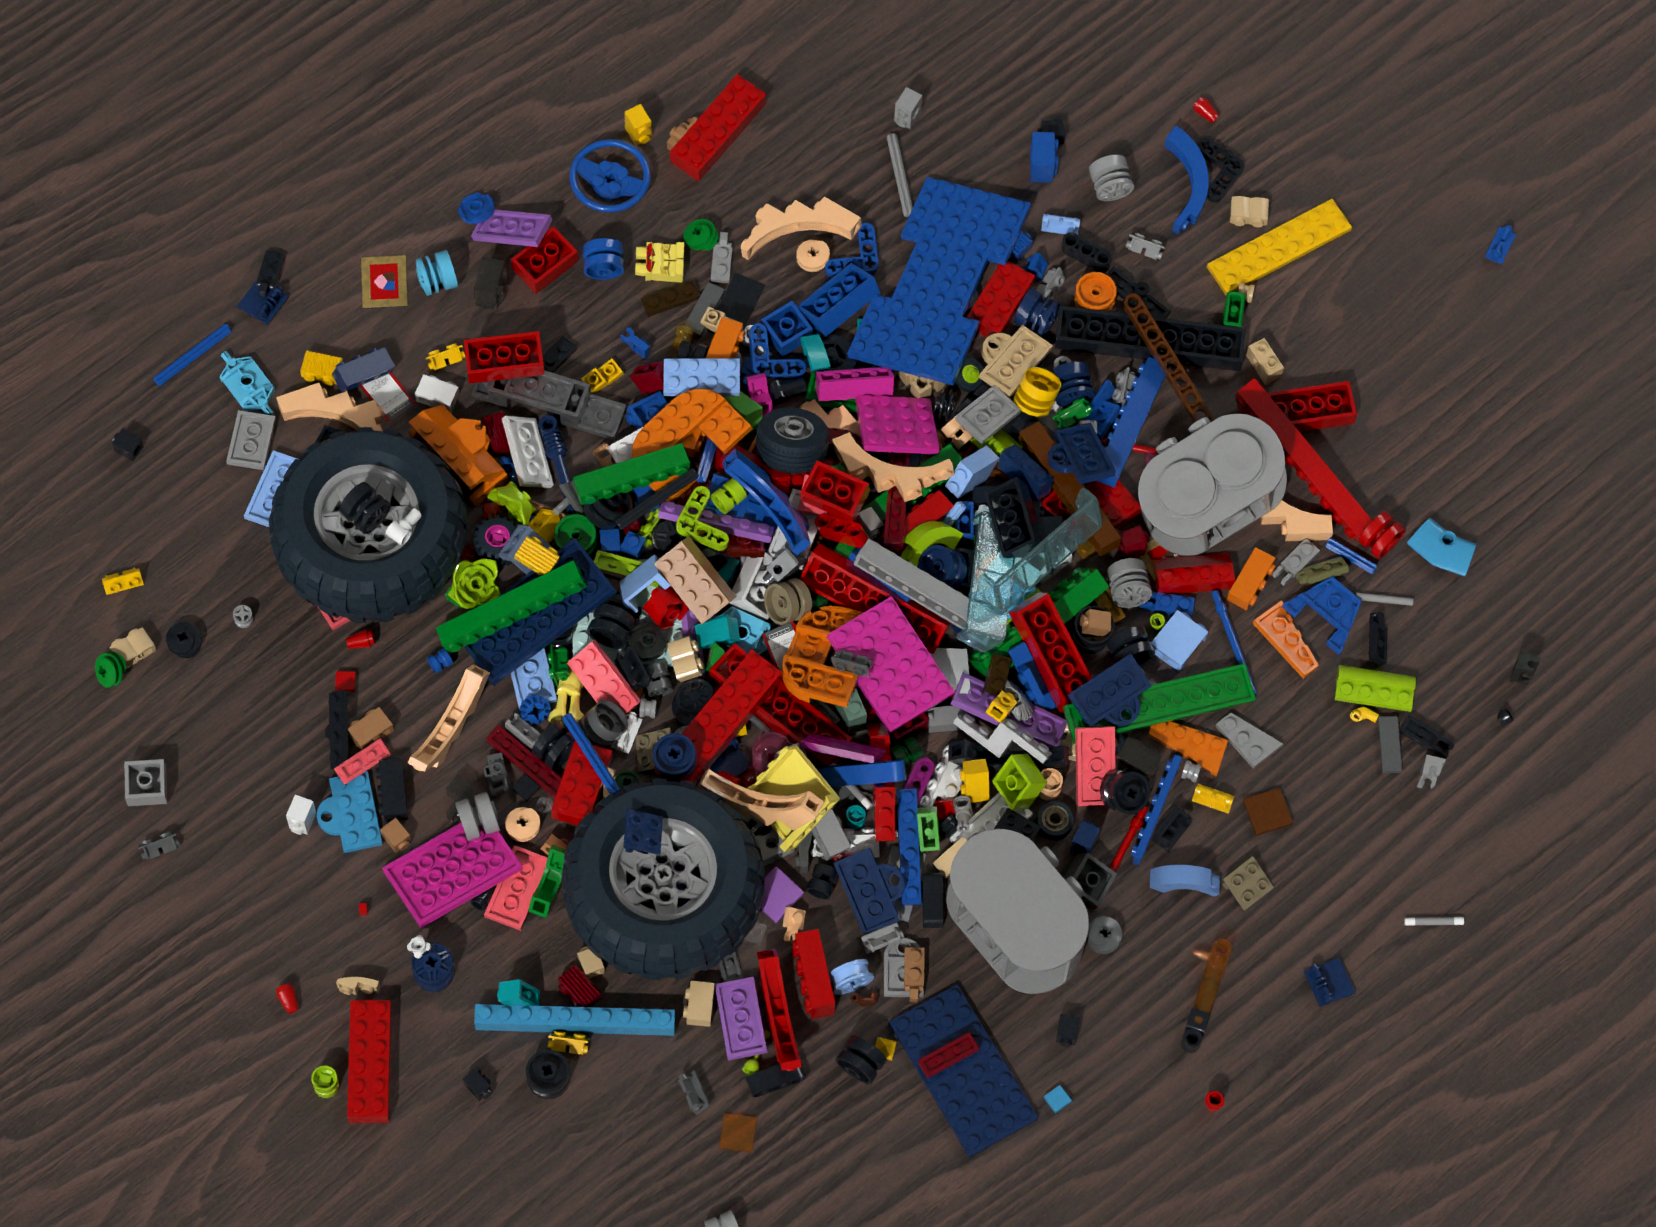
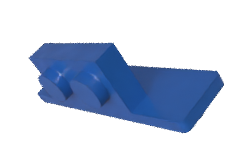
M1106 379L1095 398L1090 402V406L1093 409L1090 412L1091 415L1081 420L1097 421V435L1101 439L1104 438L1121 410L1119 405L1109 402L1115 388L1108 379Z
M1021 642L1009 649L1008 653L1018 672L1019 681L1027 690L1025 693L1028 699L1032 701L1033 705L1046 711L1055 708L1056 705L1026 643Z

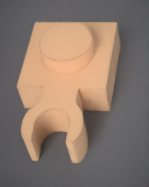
M785 907L782 927H787V931L784 934V941H790L791 936L792 941L795 940V933H798V930H803L805 910Z

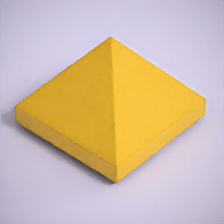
M877 1037L875 1047L885 1055L887 1060L892 1061L897 1041Z

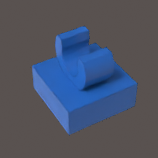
M1034 253L1032 258L1027 259L1029 266H1024V269L1035 275V279H1042L1048 263L1040 253Z

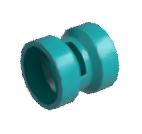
M853 805L848 808L846 824L849 828L857 830L863 827L866 816L863 807Z

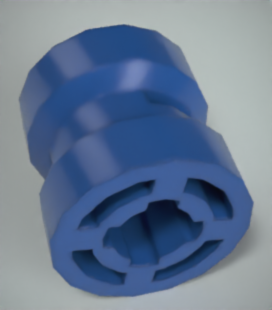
M444 648L440 649L436 655L427 657L430 667L436 674L441 672L442 668L453 664L451 657Z

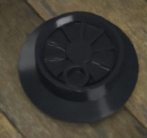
M837 335L820 336L831 367L829 369L812 371L815 375L816 372L848 370L855 367L857 360L848 358L847 355L851 346L848 340ZM804 356L805 362L810 369L808 358Z
M698 678L684 682L678 688L672 701V712L677 721L685 726L689 725L720 687L712 681Z

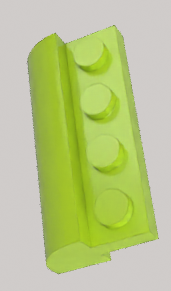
M1338 665L1334 700L1411 712L1416 677Z

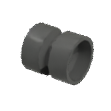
M655 663L645 667L649 675L647 691L650 697H663L673 691L671 679L668 678L667 664Z

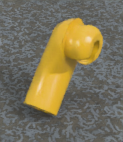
M1366 707L1354 709L1350 714V718L1355 722L1369 719L1375 723L1379 716L1378 713Z

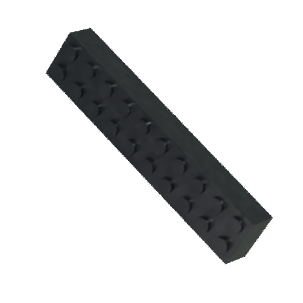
M1060 305L1054 349L1147 360L1148 357L1154 359L1128 314ZM1139 316L1137 318V320L1140 323L1147 322V318L1145 316ZM1153 317L1181 364L1232 371L1241 370L1246 328ZM1147 333L1149 339L1157 338L1156 333ZM1160 347L1157 349L1159 355L1167 353L1164 348Z

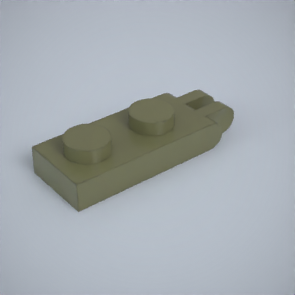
M1340 556L1305 567L1295 574V578L1300 584H1312L1332 576H1340L1343 573L1349 572L1347 563Z

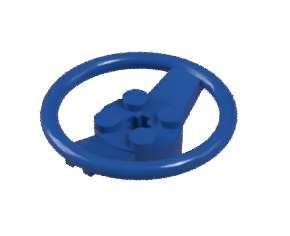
M617 139L599 140L584 147L575 156L569 173L570 185L576 197L587 207L608 213L623 211L637 204L646 194L651 179L650 167L643 153L632 144ZM612 146L625 149L639 160L643 169V180L628 176L627 169L618 163L602 161L598 165L584 157L601 147ZM577 173L592 184L596 196L602 200L613 201V199L619 197H633L626 202L616 205L596 203L587 198L580 190L577 182Z

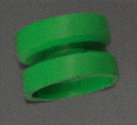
M572 514L558 522L554 534L558 549H561L572 539L576 538L590 557L595 554L599 539L594 525L587 517L581 514Z

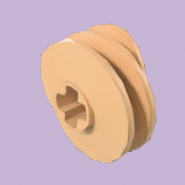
M817 240L803 242L799 245L796 253L798 265L809 272L822 270L830 258V249L827 244Z
M526 807L512 810L506 817V832L511 839L517 842L532 840L540 830V817L538 813ZM524 822L526 826L522 827L520 823Z

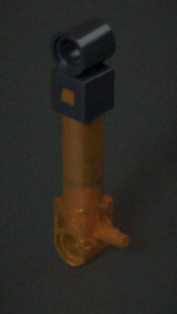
M1225 939L1216 940L1212 945L1210 953L1196 949L1193 952L1194 956L1207 960V964L1188 1018L1185 1033L1181 1040V1046L1187 1053H1194L1201 1046L1202 1038L1204 1037L1220 983L1232 951L1231 944ZM1222 948L1226 953L1219 954L1216 949ZM1187 1038H1194L1197 1043L1190 1044Z

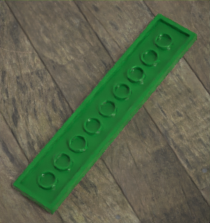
M1240 664L1152 685L1137 696L1140 703V712L1135 721L1129 725L1118 727L1111 725L1103 718L1091 727L1114 726L1115 734L1254 702L1256 698L1246 665ZM1069 704L1065 705L1063 710L1072 742L1075 744V728L1088 726L1075 706ZM1122 710L1121 716L1124 720H1129L1130 713L1127 710Z

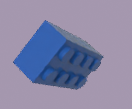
M850 263L801 302L797 308L813 330L826 337L870 302L873 296L880 294V291L872 275Z

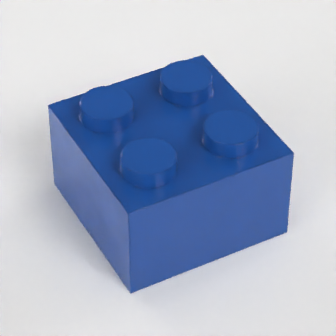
M1032 132L1030 182H1052L1053 176H1057L1058 139H1055V132Z
M793 301L761 319V324L767 329L768 339L782 357L802 346L801 337L813 335V328Z

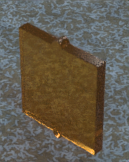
M724 1114L719 1148L733 1150L734 1152L752 1153L757 1118L742 1116V1114Z

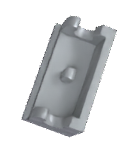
M518 713L514 714L512 721L508 719L505 722L506 731L532 751L541 733L524 721Z
M1426 755L1420 770L1417 787L1422 788L1425 783L1424 780L1430 779L1432 782L1430 788L1432 789L1436 784L1437 777L1440 775L1446 759Z

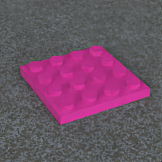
M856 396L855 403L864 451L919 454L939 453V443L930 398Z

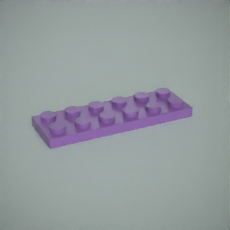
M962 673L951 705L998 726L1000 723L985 713L998 695L983 692L985 682ZM965 678L970 680L968 694L960 693ZM1035 705L1032 706L1034 711L1032 717L1026 721L1022 719L1018 721L1012 712L1006 718L1016 722L1018 728L1023 732H1029L1035 741L1043 743L1048 748L1060 745L1067 724L1065 719ZM996 707L994 708V709H996L998 712H1000L1001 714H1003V712L1000 711L998 708H996Z

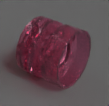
M768 732L756 739L752 749V766L758 776L766 772L768 764L773 761L774 755L778 751L792 745L786 736L777 732Z

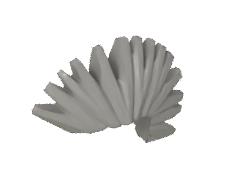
M1007 679L1004 692L1013 694L1017 701L1012 713L1018 721L1021 719L1026 721L1032 717L1034 712L1033 705L1027 695L1023 694L1024 691L1020 690L1016 683Z

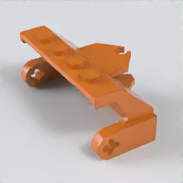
M440 404L437 407L421 411L408 422L412 427L408 432L409 436L416 440L422 437L470 490L482 481L485 482L469 498L475 506L485 501L491 490L502 487L508 482L505 470L487 452L490 439L486 434V426H483L482 429L478 426L481 424L480 420L463 418L457 420L444 405Z

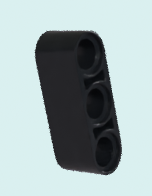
M1069 232L1063 236L1061 249L1064 254L1097 272L1104 273L1109 270L1112 259L1110 252L1075 233ZM1071 242V243H1073L1074 245H1071V246H1070V245H1068V244H1066V243ZM1083 251H1088L1090 254H1084Z
M923 873L922 875L923 928H943L942 873Z
M780 1064L747 1076L746 1081L752 1096L760 1097L805 1080L807 1076L803 1066L793 1071L782 1070Z

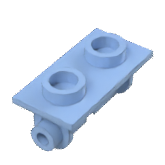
M1043 214L1041 231L1059 234L1072 232L1078 235L1080 219Z

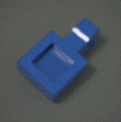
M628 327L626 332L630 336L625 337L621 334V341L630 345L633 351L646 359L650 354L648 342L643 338L639 339L637 336H634V331Z
M745 357L740 376L744 377L742 389L745 390L748 389L746 377L753 376L749 357ZM760 365V366H759L758 368H756V369L759 370V371H760V374H761L762 368H761V365Z

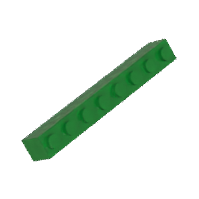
M573 560L436 627L442 646L451 654L469 644L476 643L485 636L492 635L496 631L512 625L520 619L529 617L534 612L543 610L555 602L562 601L573 593L580 592L587 585L580 568Z

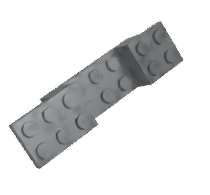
M545 370L544 375L475 383L471 393L474 398L503 407H508L510 400L559 414L562 425L611 440H615L627 408L626 404L591 394L590 384Z

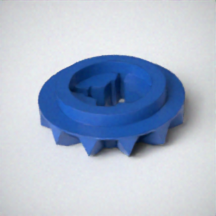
M532 695L523 700L520 705V715L524 721L531 725H540L544 720L547 721V717L550 714V704L546 698L540 695ZM533 704H535L537 709H541L538 710V716L531 712L533 711Z

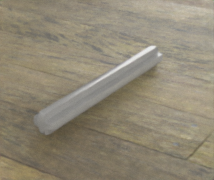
M893 133L887 135V142L903 214L905 217H909L913 207L897 135Z

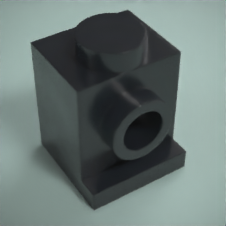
M478 1066L463 1078V1084L478 1101L483 1098L487 1099L492 1095L491 1082L484 1074L481 1076V1070Z

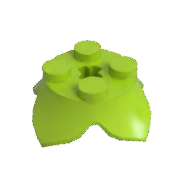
M512 481L506 486L491 490L487 496L488 499L495 503L506 506L509 520H513L515 525L529 526L530 517L536 509L529 502L531 500L530 496L525 491L520 492Z
M479 559L473 563L469 561L458 563L453 573L452 589L461 607L473 609L475 606H481L501 594L499 588L494 583L498 576L496 561ZM472 581L476 582L474 584L476 586L475 588L472 587Z

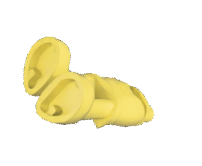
M570 667L568 679L566 681L558 680L556 693L558 700L556 708L549 714L548 720L550 723L560 721L564 724L562 717L566 715L567 695L571 696L569 713L573 715L577 722L584 716L580 711L581 689L584 685Z

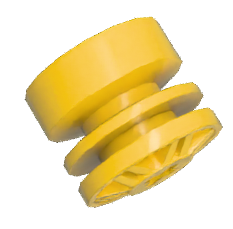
M1039 367L1028 368L1024 372L1017 392L1014 395V403L1021 411L1029 415L1044 417L1052 409L1054 400L1061 389V381L1055 374Z

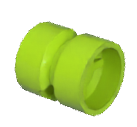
M731 478L723 485V489H717L710 497L717 509L723 514H727L735 507V504L738 505L746 499L747 494L744 488L735 479Z
M320 1066L313 1071L311 1081L315 1093L322 1098L333 1097L339 1090V1080L336 1071L329 1066Z

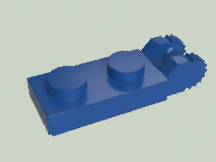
M1152 591L1150 599L1156 600L1155 604L1146 602L1139 606L1144 610L1167 615H1174L1178 610L1181 613L1185 612L1192 618L1195 598Z

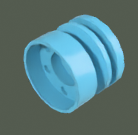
M447 250L434 253L435 262L433 263L428 255L425 256L426 265L423 264L421 258L416 259L418 280L427 296L432 295L430 286H433L435 293H439L438 284L442 283L445 290L458 287L455 271Z

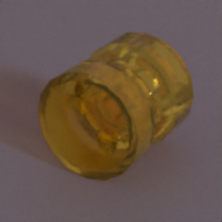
M677 326L675 329L676 338L673 339L672 346L679 350L681 341H690L694 330L687 326Z

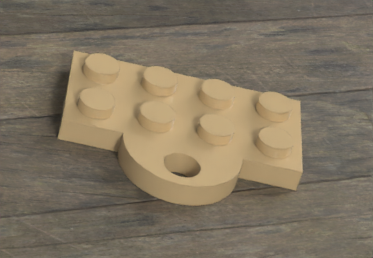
M1024 325L1012 337L1004 333L992 334L985 339L982 346V357L988 365L980 373L979 378L990 386L995 385L1010 398L1019 387L1024 372L1028 368L1037 367L1051 351L1053 345ZM995 343L998 348H990L988 344Z

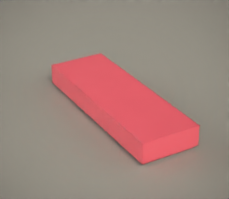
M380 738L334 768V770L345 785L379 763V760L390 756L391 753Z

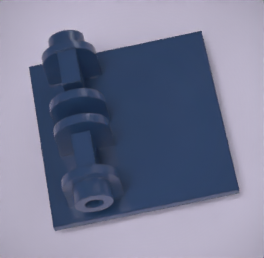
M256 280L239 302L237 308L268 325L289 296L283 293V289L280 286L268 290L266 298L259 297L260 286H256Z
M734 738L709 769L716 774L723 771L737 777L752 768V765L739 748L737 739Z
M626 809L623 845L625 852L632 853L634 849L660 855L663 817Z
M1340 958L1319 966L1314 964L1310 966L1309 970L1304 971V975L1319 1007L1356 993Z

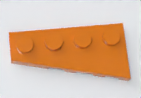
M1171 721L1151 726L1148 734L1150 738L1169 749L1175 750L1180 756L1195 762V765L1201 764V768L1208 770L1215 777L1217 776L1228 740Z

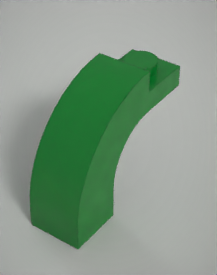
M555 845L551 846L542 878L531 897L528 912L547 918L562 887V869L566 849Z

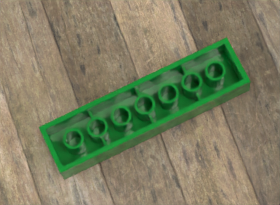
M1079 567L1071 573L1072 576L1068 579L1060 581L1056 589L1047 592L1064 624L1109 588L1097 569ZM1014 623L1002 628L1001 633L997 637L990 638L986 646L982 649H977L971 654L972 657L968 662L980 679H986L991 654L1011 658L1008 650L1023 642ZM1011 660L1010 668H1011L1012 666H1014L1012 660Z

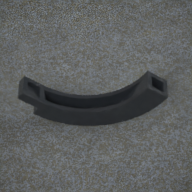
M964 739L949 742L948 761L963 767L962 761L986 759L988 771L990 773H998L1011 755L1028 754L1041 772L1047 768L1057 770L1059 767L1068 766L1069 747L1062 745L1049 748L1052 755L1046 762L1041 763L1027 751L1007 750L1004 755L998 758L984 746Z

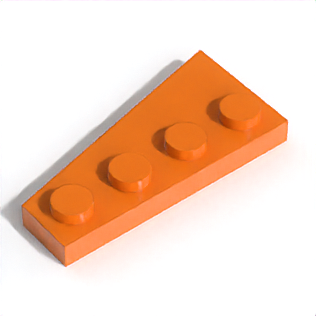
M1281 600L1257 617L1252 624L1304 679L1314 672L1319 665L1308 645L1304 644L1300 631L1296 630L1292 617L1282 608L1284 603Z

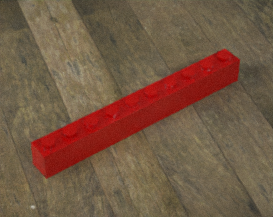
M1255 378L1252 379L1235 394L1237 404L1248 411L1247 415L1262 420L1273 429L1282 444L1285 462L1295 468L1298 478L1302 481L1304 480L1309 485V491L1319 497L1322 507L1326 510L1328 509L1333 514V520L1338 525H1342L1346 536L1356 541L1372 522V519Z

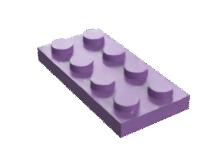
M495 210L489 219L476 225L471 237L473 241L538 247L552 222L551 215Z
M754 977L715 984L728 1060L768 1053Z

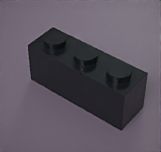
M402 758L379 760V767L375 768L376 778L380 779L381 785L377 786L378 797H382V804H379L380 816H384L385 822L392 821L395 818L397 820H407L408 812Z

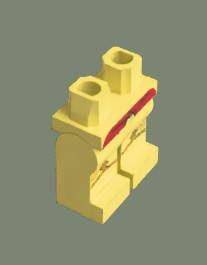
M647 242V247H636V259H645L646 263H636L635 275L645 276V281L683 282L684 242H677V244H652V242Z

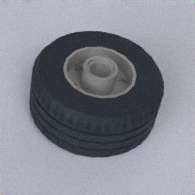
M790 407L776 409L767 413L760 420L757 428L755 449L762 462L774 470L791 474L806 473L812 471L816 461L822 463L825 461L829 444V429L819 416L808 410Z

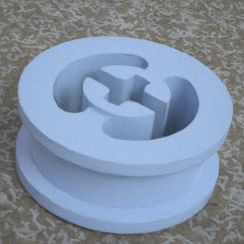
M866 959L854 960L832 970L829 973V978L834 985L833 993L835 995L847 994L869 984L874 979V975L868 971V961Z

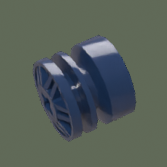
M1031 288L1017 310L1014 323L1019 326L1024 325L1028 327L1032 322L1031 331L1035 333L1038 330V335L1044 337L1058 316L1060 302L1055 300L1052 303V298L1048 297L1044 303H1041L1043 294Z
M1069 362L1059 365L1051 371L1061 381V389L1055 399L1059 407L1068 408L1077 399L1085 398L1090 402L1094 398L1093 384L1090 381L1091 376L1086 363Z
M429 943L431 945L430 950L425 951L421 958H415L413 953L411 959L413 977L417 985L423 990L440 992L453 981L455 974L453 959L446 947L438 943ZM430 962H433L435 966L431 967Z

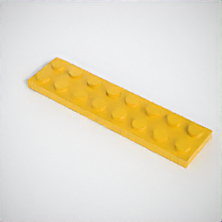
M1330 199L1208 263L1207 268L1224 294L1227 295L1229 291H1237L1240 282L1248 285L1351 231L1352 226L1334 200Z

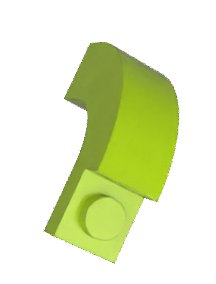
M939 521L920 524L905 537L904 542L908 545L902 552L901 558L916 566L921 554L928 547L941 543L951 549H955L963 533Z

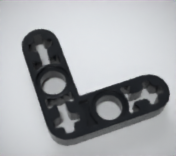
M1203 138L1197 145L1203 157L1222 169L1209 186L1207 199L1210 202L1218 203L1243 173L1244 162L1212 140ZM1206 145L1209 146L1208 149H1207V148H1206L1205 150L1202 149V146H1203V147H1205ZM1223 154L1226 159L1219 161L1215 156ZM1239 165V168L1233 169V166ZM1222 177H1228L1231 180V182L1228 184H1224L1221 182L1220 179ZM1219 186L1220 189L1218 195L1216 194L1215 196H1213L1212 192L1215 193Z

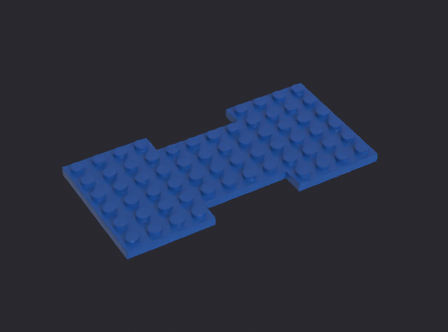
M927 177L901 233V239L915 242L916 245L892 298L877 294L872 297L848 350V358L954 385L979 328V321L964 317L988 261L1006 266L1031 209V203Z

